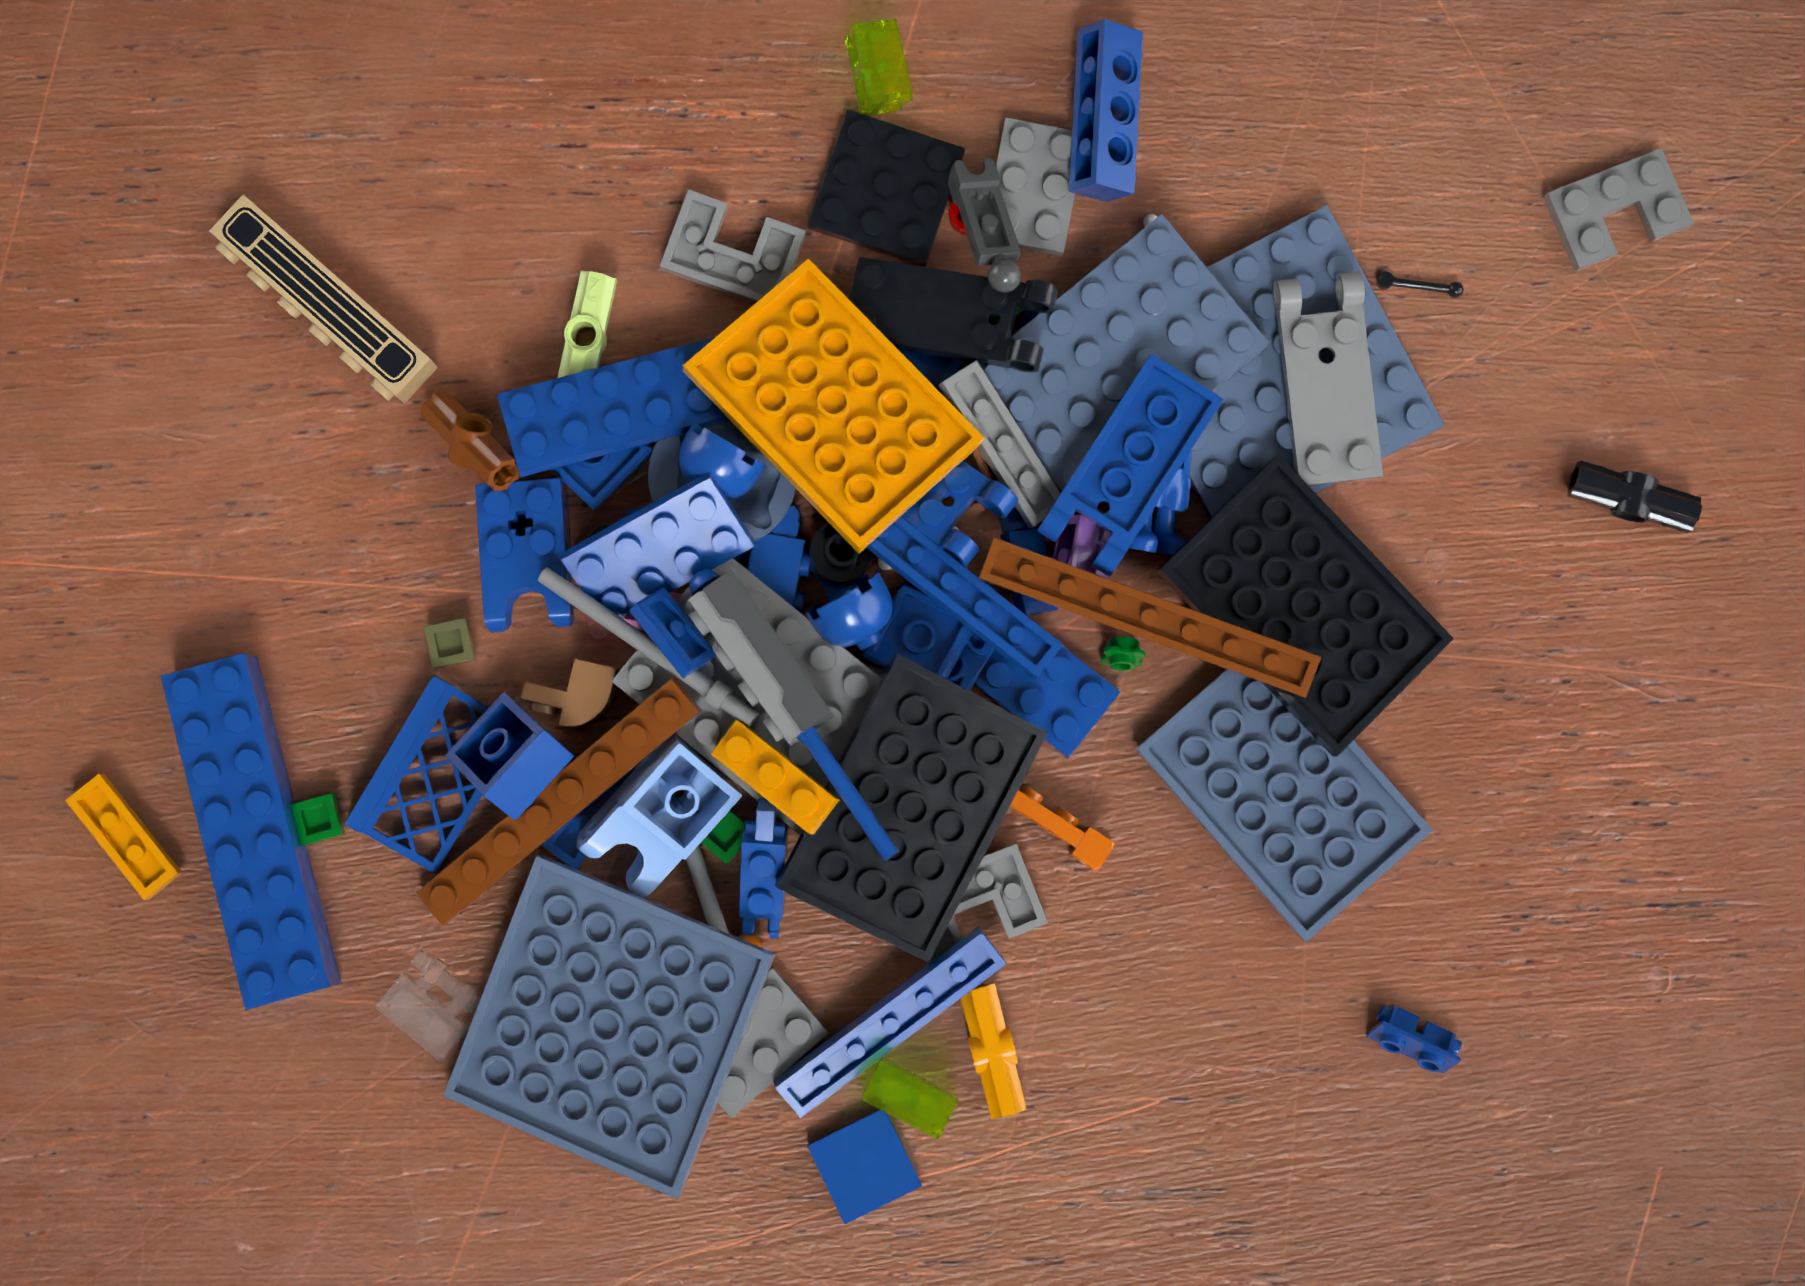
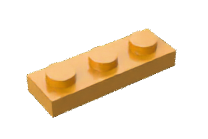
M737 719L711 753L713 757L809 834H815L840 801L839 798L754 730Z
M97 774L65 800L143 900L151 899L183 873L105 774Z

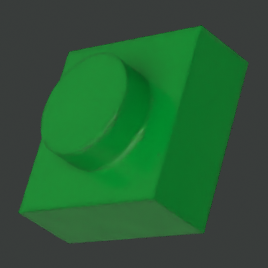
M330 793L290 805L300 846H307L346 835L336 794Z
M729 810L701 843L725 864H728L742 848L745 823Z

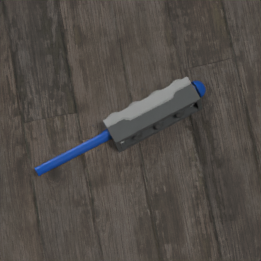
M709 569L700 570L695 573L690 581L692 597L688 599L695 610L689 616L703 636L711 632L719 646L713 649V651L727 671L733 667L738 670L744 679L743 682L738 684V687L752 707L760 702L769 716L762 720L777 742L783 738L791 746L798 741L802 742L883 860L886 861L894 856L899 850L816 731L818 727L833 718L834 715L734 572L729 570L721 577L718 573Z

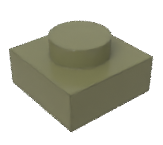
M467 618L424 627L433 669L477 660Z

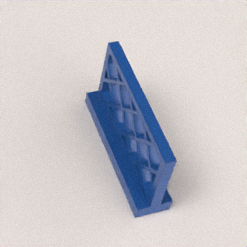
M434 675L344 825L359 833L366 834L436 874L482 797V793L473 784L463 786L459 770L452 764L458 787L433 794L427 770L451 764L449 759L426 765L421 747L427 738L444 734L449 752L453 748L449 733L472 727L477 721L474 709L484 714L489 706ZM452 696L468 705L472 722L447 728L443 710ZM438 718H440L443 730L431 732ZM416 755H418L420 766L409 769ZM422 771L428 795L404 801L399 785L405 775ZM476 788L467 803L464 791ZM394 792H396L398 803L386 806ZM460 793L464 809L460 817L441 822L435 799ZM430 800L436 824L411 830L405 807ZM400 808L406 832L388 836L373 828L383 812ZM454 825L445 839L443 828ZM437 829L442 847L432 861L417 852L413 836ZM408 837L410 848L396 840Z

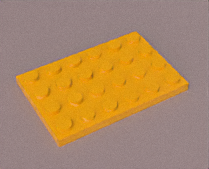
M809 258L683 365V372L858 553L862 552L977 449L985 438Z

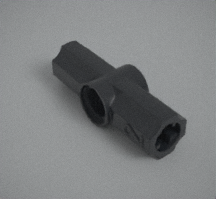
M1584 461L1576 463L1567 485V497L1610 509V514L1617 518L1637 523L1649 521L1684 533L1693 531L1703 507L1701 505V497L1659 485V481L1650 475L1634 471H1622L1620 473Z

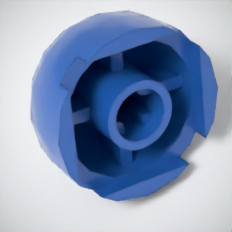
M694 422L684 437L679 450V465L682 473L690 481L710 473L728 500L739 498L749 492L766 468V465L759 460H754L745 455V451L706 428H701Z
M875 571L870 578L868 575H865L856 582L847 584L826 597L828 604L820 608L817 604H814L805 612L815 631L824 640L843 648L857 644L859 649L863 650L882 639L879 631L891 618L893 612L892 598L879 571Z

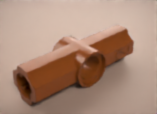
M447 391L434 392L432 397L422 404L421 416L450 445L448 458L452 463L462 468L473 469L495 492L507 490L515 480L519 479L520 474L516 461L491 436L493 423L490 419L478 413L467 412Z

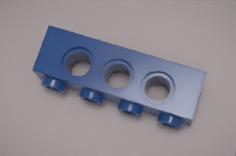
M1106 19L1078 29L1069 192L1109 202L1134 194L1143 32Z

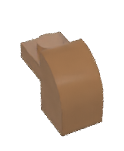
M575 659L567 692L525 682L521 699L532 702L530 710L555 716L557 708L562 709L559 726L566 728L586 727L600 720L610 709L617 690V685L612 680L620 670Z

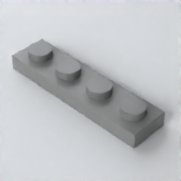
M976 360L941 382L938 386L946 399L985 437L978 449L998 481L1010 489L1018 498L1015 508L1030 529L1046 518L1061 493Z

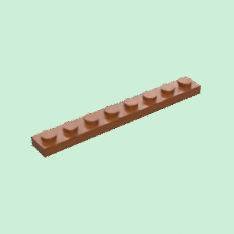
M995 537L979 576L982 580L1305 698L1321 659L1316 654Z
M675 677L671 678L560 771L516 820L507 816L416 892V894L441 925H446L697 716L702 709Z

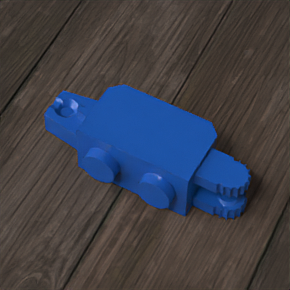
M794 505L790 506L782 521L772 530V534H767L754 542V547L751 548L748 571L802 614L805 594L798 593L800 577L809 576L811 562L809 558L810 552L805 551V540L799 539L801 517L798 512L799 510Z
M765 798L758 799L756 821H745L741 849L739 917H743L742 935H753L756 918L768 919L767 932L769 933V938L779 939L780 920L783 917L786 892L776 888L775 883L787 862L789 826L786 823L775 822L776 807Z

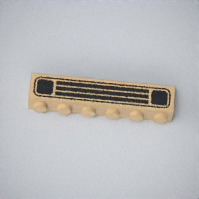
M244 194L209 230L220 241L215 248L234 265L241 259L251 269L246 274L247 277L264 292L270 286L281 295L277 301L281 307L295 319L301 313L313 324L307 330L326 346L331 341H334L344 350L338 357L357 374L363 368L374 377L370 385L388 401L395 395L405 404L438 368L426 354Z

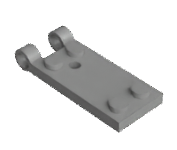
M1360 271L1337 274L1335 281L1336 298L1339 308L1337 312L1301 315L1302 293L1297 278L1276 280L1273 286L1294 471L1308 486L1383 477L1363 306L1365 288ZM1322 348H1328L1333 352L1331 363L1326 364L1320 361L1319 351Z

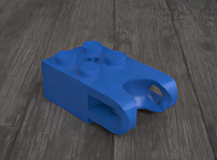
M561 478L516 481L507 490L497 492L488 484L475 485L483 615L487 629L491 633L503 632L509 629L513 603L520 595L528 592L541 593L544 596L548 608V617L553 624L559 628L571 627L575 621L574 606L538 582L542 571L549 567L572 583V575L561 561L562 552L571 548L567 485ZM526 518L530 523L533 522V527L526 528L525 535L521 536L516 530V526L520 524L522 519Z

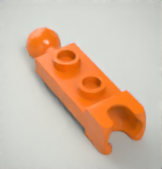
M1022 784L1010 808L1073 847L1069 852L1070 856L1092 870L1098 871L1115 845V842L1091 827H1085L1081 831L1076 827L1080 821L1079 819L1060 807L1053 813L1040 804L1044 798L1043 796Z

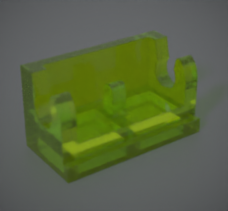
M897 19L852 24L845 38L860 113L871 116L902 110V104L911 102L913 94Z

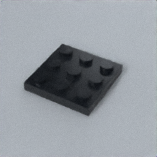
M847 109L808 222V229L918 266L926 267L951 195L948 186L950 170L955 161L963 160L965 148Z

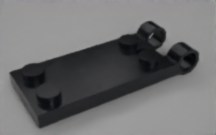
M859 257L848 299L898 350L970 362L977 360L978 363L1033 373L1039 371L1044 349L1039 344L1027 340H1012L1010 342L1017 310L1021 308L1038 313L1053 312L1058 289L1056 286L1045 281L1028 280L1025 283L1020 282L1013 291L1003 293L992 288L986 276ZM993 316L1001 318L1000 322L996 325L989 323Z

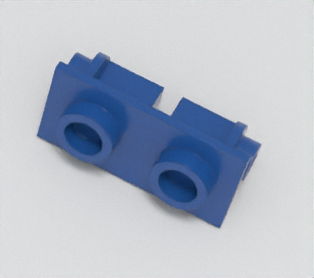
M1383 1004L1376 1017V1020L1381 1022L1370 1030L1366 1037L1377 1041L1382 1049L1390 1053H1402L1416 1060L1420 1067L1431 1072L1445 1073L1460 1062L1461 1058L1456 1055L1461 1048L1462 1041L1456 1039L1455 1033L1429 1021L1424 1023L1422 1033H1418L1416 1028L1420 1019L1419 1016L1397 1005L1392 1004L1389 1007Z

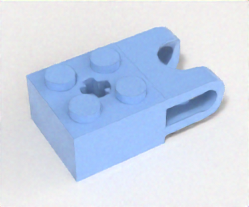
M674 734L638 765L583 827L577 837V849L594 859L600 858L616 844L628 843L637 847L638 854L626 872V883L632 893L640 897H647L682 858L684 860L687 859L737 803L742 794L730 778L677 734ZM677 790H684V794L680 798H677L675 795L671 797ZM684 823L687 824L685 829L679 834L680 826Z

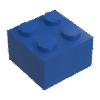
M505 692L499 696L445 755L483 796L513 820H516L533 803L536 797L574 757L550 732Z

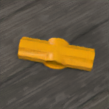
M995 983L976 986L960 998L965 1021H967L970 1036L967 1038L976 1074H980L991 1119L1014 1115L1027 1109L1021 1081L1016 1069L1018 1059L1010 1028L1005 1026Z

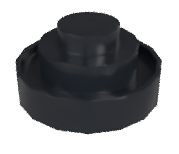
M829 523L815 534L810 545L809 558L813 570L821 579L830 584L846 585L856 582L866 573L871 563L872 552L865 548L862 552L858 553Z

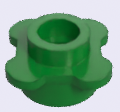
M1113 637L1107 640V645L1103 652L1105 655L1101 656L1100 661L1103 664L1110 665V668L1114 670L1130 671L1142 665L1141 658L1145 657L1146 652L1140 649V641L1137 639Z

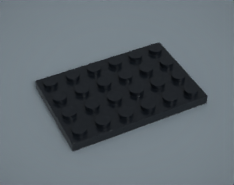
M1279 454L1268 462L1157 571L1193 610L1321 657L1306 698L1267 683H1262L1332 757L1339 756L1454 639Z
M895 653L838 763L899 852L884 861L831 782L828 781L825 788L839 798L840 801L814 835L807 833L803 829L775 883L776 888L929 963L1048 732Z

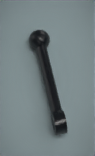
M1389 272L1380 273L1376 280L1377 286L1382 290L1396 286L1448 293L1452 298H1458L1464 292L1463 285L1459 282H1452L1446 285L1394 278Z

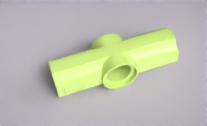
M593 271L580 272L571 318L564 329L565 345L557 378L599 367L601 354L607 345L606 331L617 285L616 278ZM581 329H595L596 337L590 345L579 346L576 344V336Z

